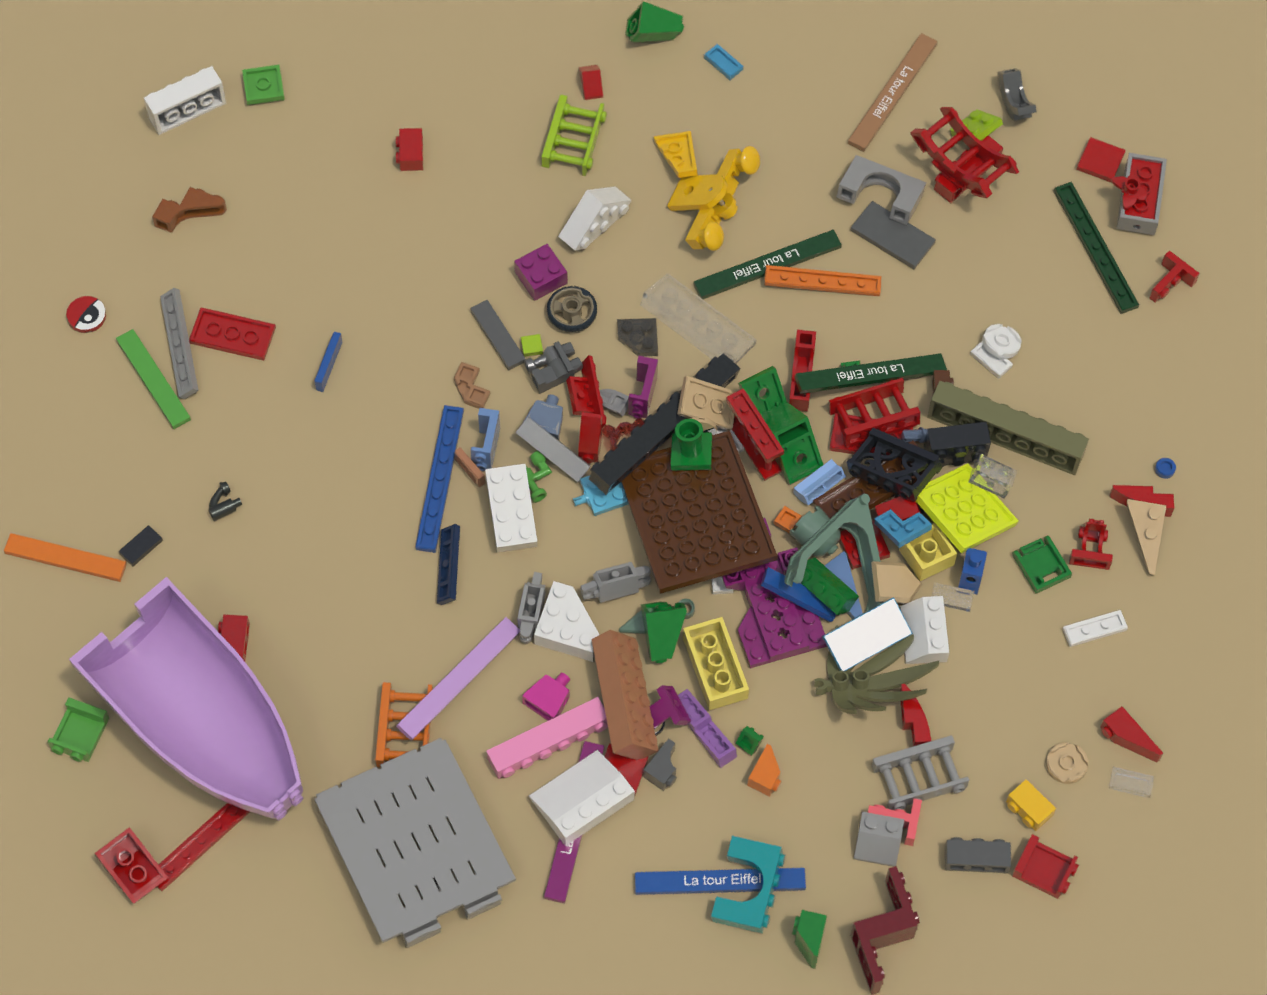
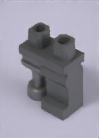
M559 341L555 342L554 345L545 348L544 355L534 360L532 358L524 360L525 367L528 373L532 374V381L539 394L566 382L569 376L575 377L574 373L583 369L579 357L570 361L568 359L569 356L575 354L571 342L562 345ZM547 364V367L539 370V368H536Z

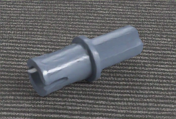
M919 427L916 430H904L901 433L902 440L924 443L927 429Z

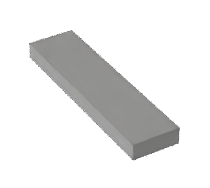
M527 417L516 431L520 437L577 482L580 481L591 467L530 417Z

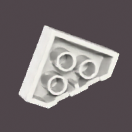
M617 187L587 190L558 237L574 250L585 249L622 215L626 214L632 200Z
M553 581L534 634V643L538 646L593 662L595 655L591 639L599 636V633L574 588Z

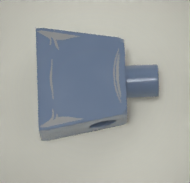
M550 394L547 396L546 402L536 400L527 417L533 419L560 441L563 407L557 405L559 398Z

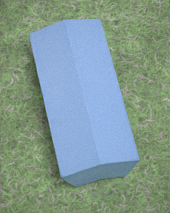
M831 459L795 486L793 493L801 502L810 505L814 499L823 495L846 476L842 467L838 466Z

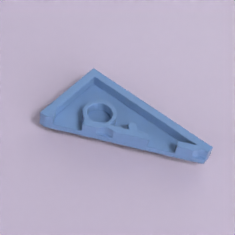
M843 551L825 566L857 594L846 552ZM859 598L850 611L847 612L852 619L863 614Z

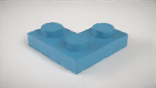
M890 509L875 518V525L899 548L932 530V524L920 512L902 521Z

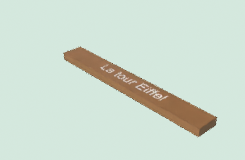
M923 33L920 34L849 138V145L863 152L867 149L936 47L938 41Z

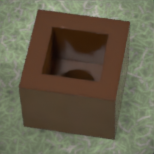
M934 370L932 376L933 394L939 381L950 382L954 385V379L950 378V370Z

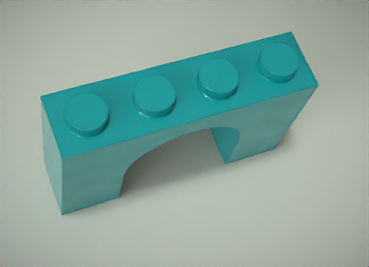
M732 836L727 853L728 861L757 869L763 876V887L755 898L744 902L716 896L711 914L713 922L763 934L764 928H768L770 915H767L769 907H773L775 895H773L774 887H778L780 882L779 867H783L786 855L783 854L782 847Z

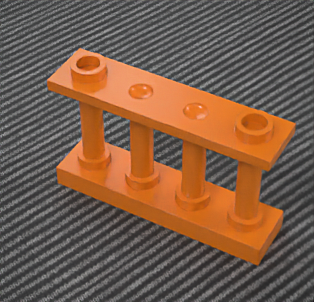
M390 682L382 683L375 758L378 768H381L380 765L386 761L409 752L391 751L390 748H387V741H391V739L410 740L401 731L389 729V722L402 720L409 713L395 712L391 709V702H395V700L421 702L433 690L432 685L428 684L427 694L395 692V690H392ZM431 722L424 728V733L420 732L413 740L423 741V746L428 744Z

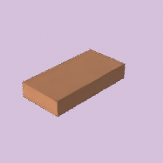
M461 447L455 450V461L478 487H482L485 484V475Z

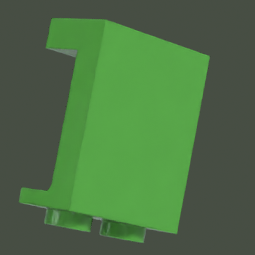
M68 697L65 703L67 710L53 739L49 738L47 742L51 751L56 754L62 755L64 753L70 755V758L75 761L81 762L84 760L89 762L110 718L106 710Z

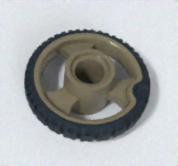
M562 287L549 298L547 315L550 322L556 328L565 332H579L588 328L594 322L597 315V303L594 296L582 287ZM569 294H575V295H577V297H576V296H568V297H566V298L563 300L562 303L558 301L559 298H561V297H563V296H565V295H569ZM589 303L591 308L590 314L584 320L581 318L582 305ZM562 312L563 318L572 323L568 324L560 321L554 313Z

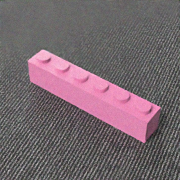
M596 697L487 750V759L497 778L510 777L516 770L528 768L538 759L544 760L557 750L567 749L571 743L577 740L580 742L587 739L594 732L604 731L608 727L605 708L599 697Z

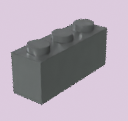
M953 837L946 841L945 871L1009 873L1011 842H1005L1002 839L984 841L981 838L963 840L959 837Z

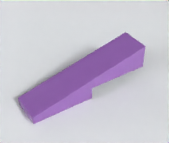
M686 689L678 694L691 719L688 726L718 766L722 768L737 758L736 748L713 723L710 714L690 691Z

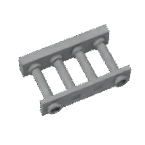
M952 735L873 758L872 769L874 773H883L892 799L888 801L887 809L903 810L907 805L912 804L914 799L924 801L951 792L955 794L960 793L967 788L969 778H959L950 755L955 744ZM938 754L943 757L951 778V782L941 785L930 760L932 756ZM918 760L923 762L932 786L921 791L911 767L912 762ZM897 766L903 767L912 791L911 794L900 796L891 772L892 768Z

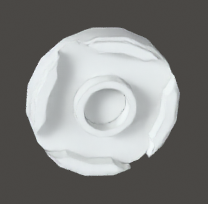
M1002 324L988 327L982 338L985 349L998 358H1012L1017 355L1021 347L1019 334L1009 326L1007 328L1003 327Z

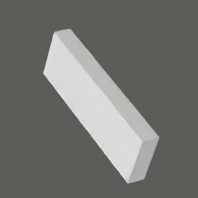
M1121 610L1063 626V632L1069 647L1124 632L1128 629Z

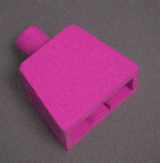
M562 672L556 679L549 675H544L522 695L523 704L547 721L561 715L570 697V691L565 687L569 683L570 678Z

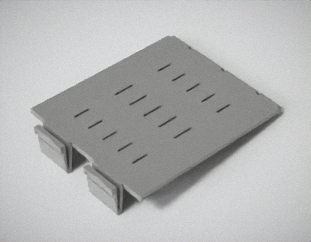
M441 738L420 747L421 751L419 752L414 749L381 764V769L379 770L377 767H374L343 781L340 788L336 785L316 794L315 802L383 943L403 934L407 948L441 933V926L437 921V917L464 905L467 920L501 905L502 898L498 894L497 889L516 881L446 740L442 741ZM426 778L429 779L434 791H432ZM409 786H411L417 799L414 798ZM392 794H394L399 807H397ZM374 802L377 803L382 815H380ZM357 810H359L365 823L362 822ZM447 817H448V819H449V821H450V823H451V825H452V827H453V829H454V831H455V833H456L455 835H454V833H453V831H452V829H451V827H450V825H449V823H448V821H447V819H446ZM429 826H431V828H432V830H433V832H434V834H435V836H436V838H437V840H438V843L436 842V840H435V838H434V836H433V834H432V832H431ZM411 834L414 835V837H415V839H416V841H417V843H418V845H419L421 851H419V849H418V847H417V845H416V843H415V841H414V839H413V837H412ZM394 842H396V844H397V846H398V848H399V850H400V852H401V854H402V856H403V859H401V856H400V854H399V852H398V850H397V848H396ZM376 850L379 851L386 867L383 866ZM469 861H470V863H471V865H472V867H473V869H474L476 875H474V873H473V871H472V869H471V867H470V865H469V863H468ZM451 870H453V872H454V874H455V876H456V878H457L458 883H456V881H455V879H454V877H453V875H452V873H451ZM433 878H435L441 891L438 890ZM415 886L418 887L423 899H421ZM398 894H400L401 899H402V901H403V903H404V905H405V908L403 907V905H402V903H401V901H400V899H399V897H398Z

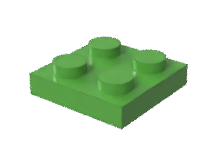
M280 65L242 70L247 105L285 100Z

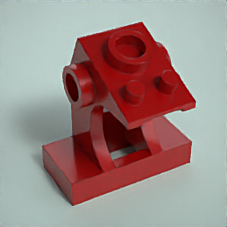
M1089 518V522H1085L1083 526L1079 527L1078 538H1081L1080 550L1072 549L1069 557L1070 565L1110 569L1113 554L1102 552L1103 542H1107L1108 538L1107 525L1104 524V520ZM1087 541L1097 543L1096 552L1086 550Z

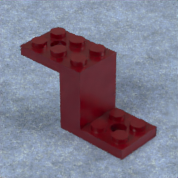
M897 866L888 869L885 884L895 910L854 922L850 935L871 995L880 993L883 979H885L883 968L878 966L876 961L878 958L876 949L913 939L916 930H918V924H920L917 912H913L911 904H913L909 891L906 892L904 887V875L898 871Z

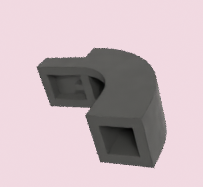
M1014 68L997 72L1002 99L1011 119L1015 121L1032 117V113L1037 112L1036 105L1029 102L1025 95L1021 70Z

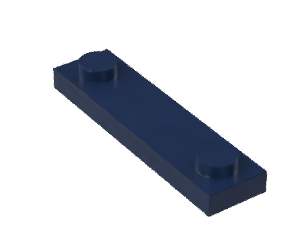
M457 524L441 529L437 604L440 605L456 600L460 526Z

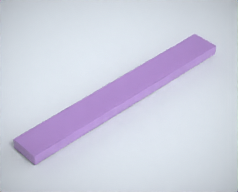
M505 617L396 727L412 741L520 633V629Z

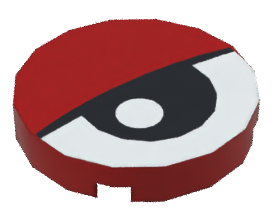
M82 296L70 303L67 308L66 317L69 325L75 331L86 333V331L93 332L99 329L105 322L106 310L99 299L92 296Z

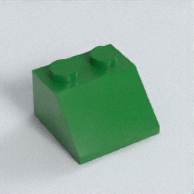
M802 910L801 915L795 918L792 935L796 936L795 944L810 967L815 969L827 915Z

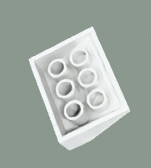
M596 750L529 795V798L563 844L567 846L633 801L635 791L624 776Z

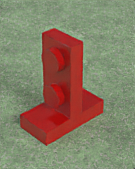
M1169 250L1164 255L1161 265L1170 272L1152 289L1150 299L1155 303L1160 298L1164 299L1169 293L1170 287L1172 285L1175 287L1181 280L1192 288L1197 282L1200 273Z

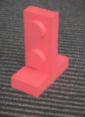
M913 800L910 814L902 809L890 810L882 805H869L868 813L904 819L903 828L907 829L905 845L913 846L922 800Z

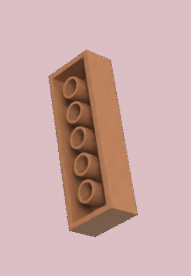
M608 630L591 640L613 753L636 760L643 759L658 752V746L653 726L654 721L649 706L650 701L646 691V681L643 676L642 662L638 650L639 645L636 638Z

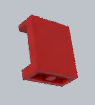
M1032 834L1012 877L1059 899L1060 894H1066L1070 886V882L1067 881L1069 876H1074L1079 867L1076 864L1078 857L1074 855L1073 858H1070L1038 842L1040 837Z

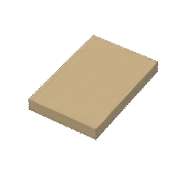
M685 376L683 378L677 415L689 419L693 417H699V419L703 420L704 418H709L715 422L718 428L727 431L732 430L735 414L726 402V397L736 391Z

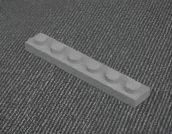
M173 288L160 296L178 395L179 398L186 399L199 390L180 290Z

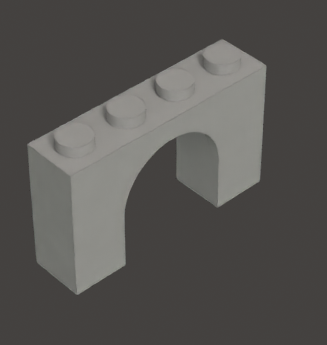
M856 155L839 184L837 198L854 204L865 187L870 185L888 187L897 197L892 205L889 218L907 225L924 194L926 182Z

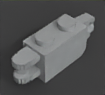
M632 562L598 570L593 574V581L581 585V595L583 599L598 597L601 603L638 593L639 588L651 584V577L649 576L651 570L647 566L634 568Z
M534 572L532 583L527 582L524 585L517 618L518 628H520V640L525 644L531 642L533 633L536 631L546 595L545 585L541 584L542 573Z

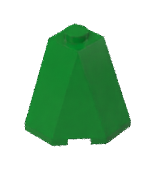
M643 1L627 19L625 35L630 37L629 39L632 42L674 40L683 31V16Z
M667 602L641 604L649 658L651 661H655V663H664L667 659H672L687 608L684 603H675V606L667 604Z

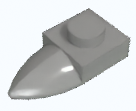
M612 389L599 390L600 396L603 399V406L611 412L624 416L628 409L629 396Z

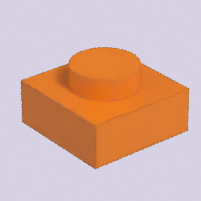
M784 506L774 520V525L789 533L791 529H795L796 523L802 516Z

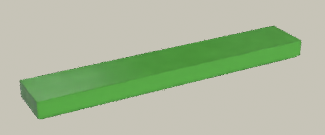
M132 329L117 337L116 340L172 428L176 429L191 420L189 414L135 331Z

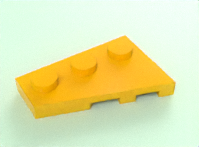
M691 131L653 136L655 144L678 178L698 175Z

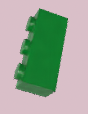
M808 559L801 584L836 615L849 612L859 595L818 559Z

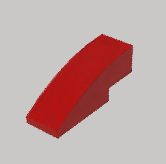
M1112 486L1110 498L1120 504L1127 506V499L1165 505V516H1172L1174 511V494L1153 493V486Z
M901 684L900 691H911L906 684ZM917 698L900 701L903 730H911L913 747L931 742L930 728Z

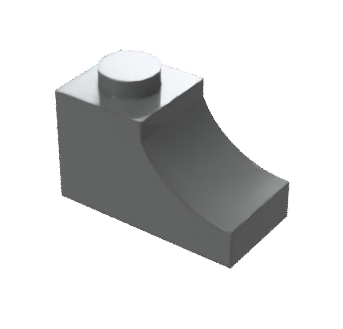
M669 738L643 772V777L662 791L667 786L671 787L677 779L676 768L671 762V756L675 751V742Z

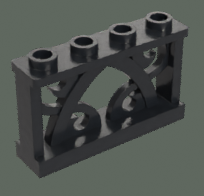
M872 428L869 432V437L852 458L847 460L849 473L853 477H859L871 485H877L887 492H893L900 495L903 499H909L914 502L933 476L942 469L939 455L875 428ZM875 447L874 453H869ZM897 457L902 458L905 470L885 473L881 460L889 461ZM873 458V459L866 460V461L864 462L865 464H869V465H870L869 467H868V466H865V465H863V464H861V462L863 461V459ZM926 469L921 476L918 474L922 470ZM911 476L917 479L913 486L905 483L906 481L912 483Z

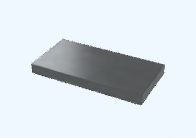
M871 201L851 226L850 231L912 269H915L935 244L936 239L910 223L905 225L890 219L891 212Z

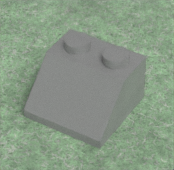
M862 812L854 860L892 867L896 866L904 819Z

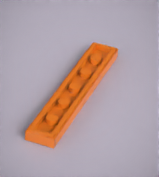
M766 265L764 285L880 296L881 276Z
M10 533L4 549V553L118 582H121L127 565L126 561L12 533Z

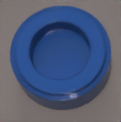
M1161 458L1155 466L1156 474L1164 479L1171 478L1176 470V464L1169 458Z

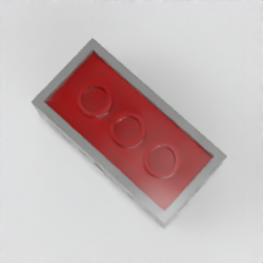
M1134 153L1128 154L1124 177L1127 178L1132 174L1137 175L1140 179L1139 188L1146 191L1147 197L1144 202L1136 201L1134 206L1124 210L1122 206L1123 193L1121 192L1116 229L1155 235L1159 222L1167 159Z

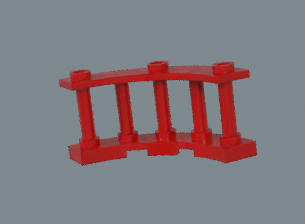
M941 107L940 111L944 117L929 129L915 128L910 132L923 153L927 152L933 159L931 163L947 179L963 190L968 188L971 190V194L988 198L992 195L989 188L991 183L1005 172L1019 173L1016 161L1011 156L992 150L983 141L975 137L961 121L953 107ZM949 123L956 135L939 148L931 136ZM962 140L970 150L957 161L952 162L944 153ZM976 154L985 160L971 174L960 168ZM991 166L998 168L985 179L979 177Z

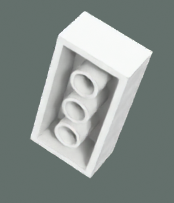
M212 66L144 97L149 120L159 135L226 104L222 81Z
M519 464L485 469L497 553L537 547L526 465Z

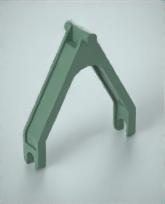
M867 494L845 502L844 506L790 558L784 581L785 584L792 587L793 582L801 583L808 558L839 528H843L850 532L856 540L868 593L865 612L883 603L876 602L871 562L881 561L868 506L870 497Z

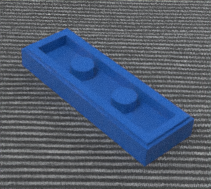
M334 332L315 378L317 391L323 392L343 343L341 333Z

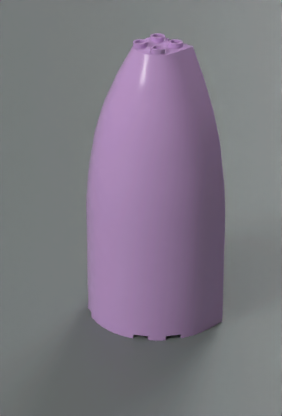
M166 577L134 604L140 617L111 642L102 632L99 633L69 660L72 666L137 737L163 762L190 783L229 804L272 819L276 818L279 821L287 814V810L292 805L297 806L304 798L301 795L303 787L297 761L284 724L274 703L240 655Z

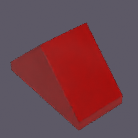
M598 65L579 67L584 99L603 98L601 72Z

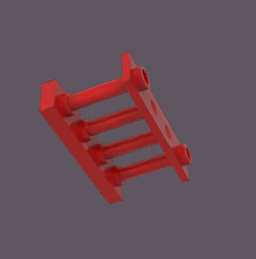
M903 378L891 380L829 400V414L839 413L846 429H843V442L846 447L865 442L872 428L891 434L920 425L921 412L918 406L910 409L901 394L904 393ZM894 396L901 412L890 414L883 399ZM876 402L883 417L872 420L865 405ZM857 407L865 423L854 426L846 410Z
M744 388L727 396L726 402L735 414L732 431L743 445L744 450L764 481L781 473L782 470L775 459L784 455V450Z

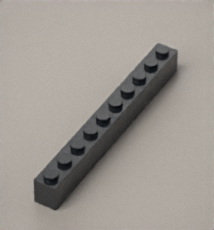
M723 353L718 358L715 356L708 363V367L706 369L701 368L695 377L696 379L725 388L737 377L741 368ZM681 391L674 392L667 404L664 402L658 407L656 414H650L644 420V424L641 427L637 426L633 429L628 439L623 438L618 443V448L614 451L611 449L604 456V460L601 463L596 462L592 466L589 480L605 495L612 491L672 436V433H675V427L680 421L689 419L677 415Z

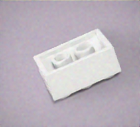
M943 596L921 597L900 606V610L914 635L913 643L905 651L906 664L930 663L934 661H939V663L947 662L949 645Z

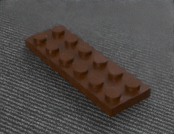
M913 440L909 442L910 444L918 446ZM897 457L889 461L881 460L885 473L905 470L902 458ZM926 469L922 470L918 474L921 476ZM852 476L814 499L813 504L815 507L820 506L831 519L844 506L845 502L855 499L860 495L867 494L870 497L868 506L869 510H871L876 505L894 496L895 493L887 492L882 487L871 485L866 480ZM911 476L912 483H910L909 481H906L905 483L912 485L917 481V479L914 476Z

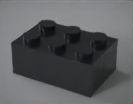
M987 422L927 429L923 447L925 450L940 456L942 467L947 465L961 466L964 463H982L987 460L991 445Z

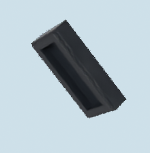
M148 525L118 552L133 567L159 545L163 539Z

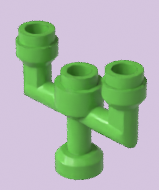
M539 451L534 452L530 458L533 465L537 466L540 471L533 473L531 468L526 466L529 489L532 492L531 499L534 503L543 500L547 496L545 489L538 488L534 481H538L552 473L545 462L546 457Z

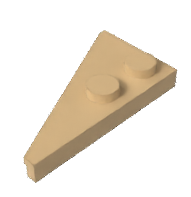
M1127 499V506L1149 574L1154 576L1166 506Z

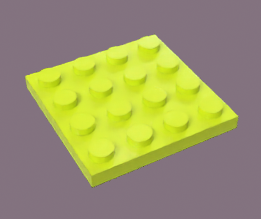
M968 463L930 481L916 500L961 554L967 551V549L973 548L1011 529L1019 522Z

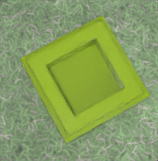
M540 334L521 337L524 357L543 354Z

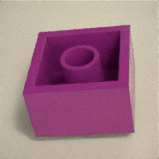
M548 243L514 261L515 274L534 301L568 284V273Z

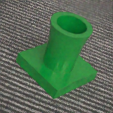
M695 419L680 421L675 427V433H672L671 470H711L712 432L703 433L702 424Z

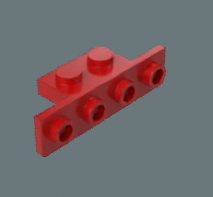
M588 355L582 362L583 369L581 371L583 377L569 376L566 380L573 415H581L582 412L602 415L603 428L606 425L603 399L600 396L596 365L593 357Z

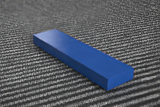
M769 567L765 570L761 582L762 587L829 622L835 619L836 614L804 585L793 582L791 587L785 584V575Z

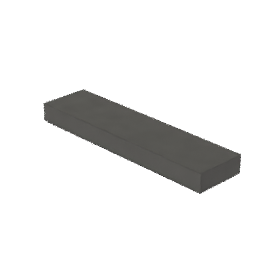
M485 300L471 307V313L507 369L511 370L523 364L525 357L489 301Z

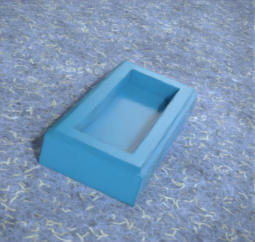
M718 44L704 54V59L729 80H732L743 71L744 66Z

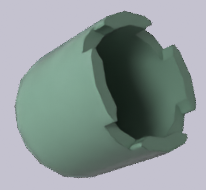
M820 506L814 508L816 511L813 514L811 511L806 513L796 523L798 528L795 531L791 529L789 532L802 546L830 520L829 516ZM838 529L812 556L822 557L827 553L831 556L839 548L837 544L841 537L840 530Z

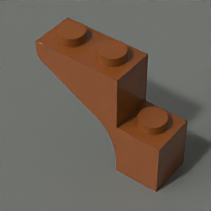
M190 187L180 205L173 200L162 199L152 218L155 227L172 233L175 227L185 219L223 215L227 208L225 199L221 196L211 195L200 188Z

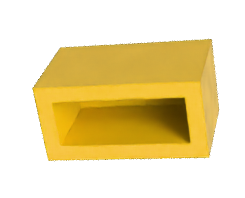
M1027 779L1014 789L1006 800L1008 808L1013 813H1017L1022 817L1023 823L1028 828H1033L1035 831L1044 825L1054 815L1056 810Z

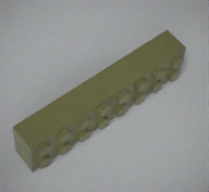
M939 381L932 396L927 418L947 426L987 422L991 443L1072 475H1076L1089 438H1086L1081 433H1073L1066 430L1063 426H1055L1042 418L1032 417L1024 411H1017L1006 404L996 403L988 397L973 394L968 389L955 387L950 382Z

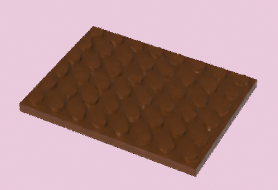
M730 430L712 435L711 470H671L672 447L655 451L621 482L660 594L778 560Z

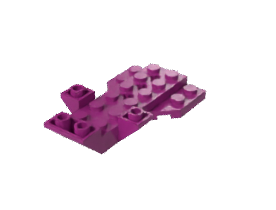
M763 518V519H764V522H765V524H766V527H767V529H768L769 535H770V537H771V532H770V530H769L767 521H766L765 518ZM797 547L778 552V560L722 576L727 589L745 592L750 606L738 628V635L750 668L827 647L822 638L825 632L818 615L761 586L764 572L768 567L786 576L789 560L798 551ZM767 598L774 599V602H770ZM773 616L780 617V620L777 621V619L773 618ZM780 634L787 635V637L783 639V637L780 636Z

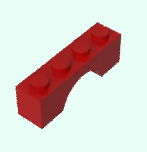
M797 329L789 404L799 411L808 412L810 393L800 394L795 375L796 373L812 371L817 331Z

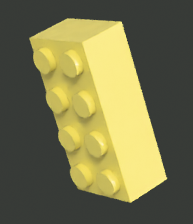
M723 617L683 628V640L708 709L713 710L748 699L749 688Z

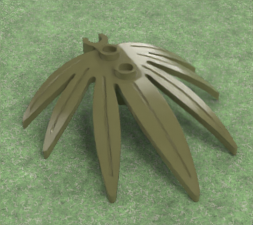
M913 634L878 654L854 672L851 671L855 666L846 671H840L829 651L827 660L828 680L817 678L814 681V687H816V695L832 692L835 706L844 713L857 714L856 708L866 711H885L886 706H879L867 701L896 702L926 694L927 689L896 692L879 691L901 687V684H909L937 668L939 661L874 675L893 664L904 654L914 641Z

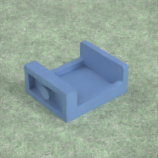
M479 408V433H485L486 437L483 448L471 447V460L481 471H485V469H491L493 466L500 433V414L498 410Z

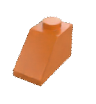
M767 744L748 778L747 786L770 797L773 791L777 792L782 781L779 780L780 770L772 747Z

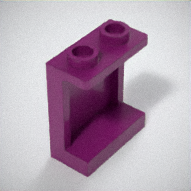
M638 356L637 381L644 382L641 395L629 394L628 415L634 418L648 417L657 381L658 359Z

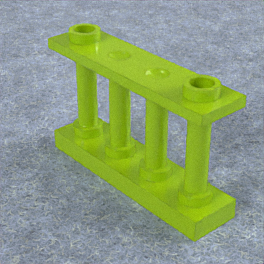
M560 94L542 153V167L549 168L551 161L557 160L582 166V176H586L588 169L591 170L593 165V158L591 157L601 123L606 121L607 112L604 111L603 103H600L599 110L596 112L570 106L568 104V96ZM568 114H574L596 120L594 127L566 122L564 117ZM567 129L590 134L591 137L589 143L563 138L559 135L560 131ZM564 145L587 151L584 158L556 153L555 147Z

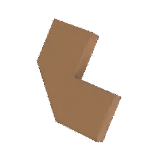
M461 362L454 376V382L465 404L478 409L484 408L490 396V390L474 385L480 368Z

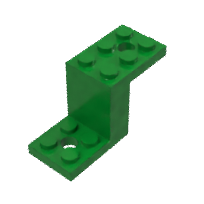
M774 366L738 383L740 390L744 388L784 450V455L778 458L787 483L792 484L814 473L823 466L808 416L787 402ZM766 388L765 395L759 397L760 390ZM803 453V459L800 462H796L797 456Z

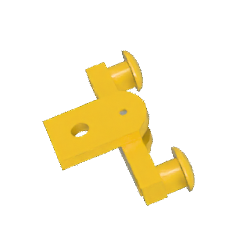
M747 146L742 152L740 149H729L717 174L680 178L667 207L671 211L699 210L685 239L692 249L708 247V249L716 251L722 246L724 232L719 224L722 218L729 219L738 210L733 195L739 182L734 176H739L740 172L752 175L758 171L760 166V155L754 147Z

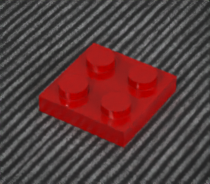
M872 520L880 560L889 558L890 552L881 531L875 525V520ZM846 529L840 531V542L846 552L852 570L862 567L855 538Z

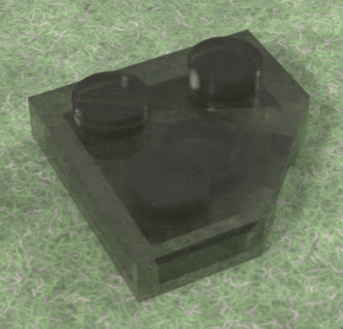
M656 318L617 319L618 340L623 345L626 344L637 356H658Z

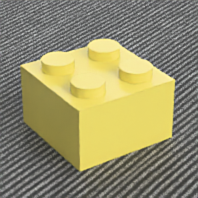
M935 523L932 524V530L899 548V551L919 581L954 566L957 557L956 550Z

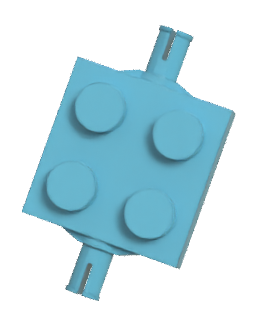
M590 475L580 479L584 495L573 498L575 506L587 503L591 507L594 516L629 504L621 482L605 495L589 480Z

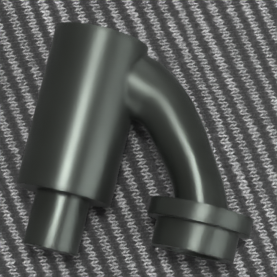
M226 481L223 483L219 482L220 487L214 493L209 503L208 510L214 521L235 512L236 507L242 505L240 498L234 500L230 498L218 504L223 494L227 496L231 492Z

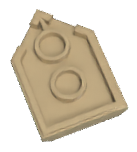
M871 562L876 602H885L894 597L897 603L907 604L922 586V583L904 563Z

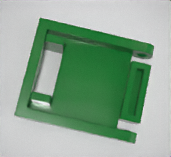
M1048 535L1044 537L1045 544L1040 538L1020 547L1019 552L1017 550L1012 552L1015 561L1036 594L1072 576L1071 570ZM1057 572V577L1044 582V577Z

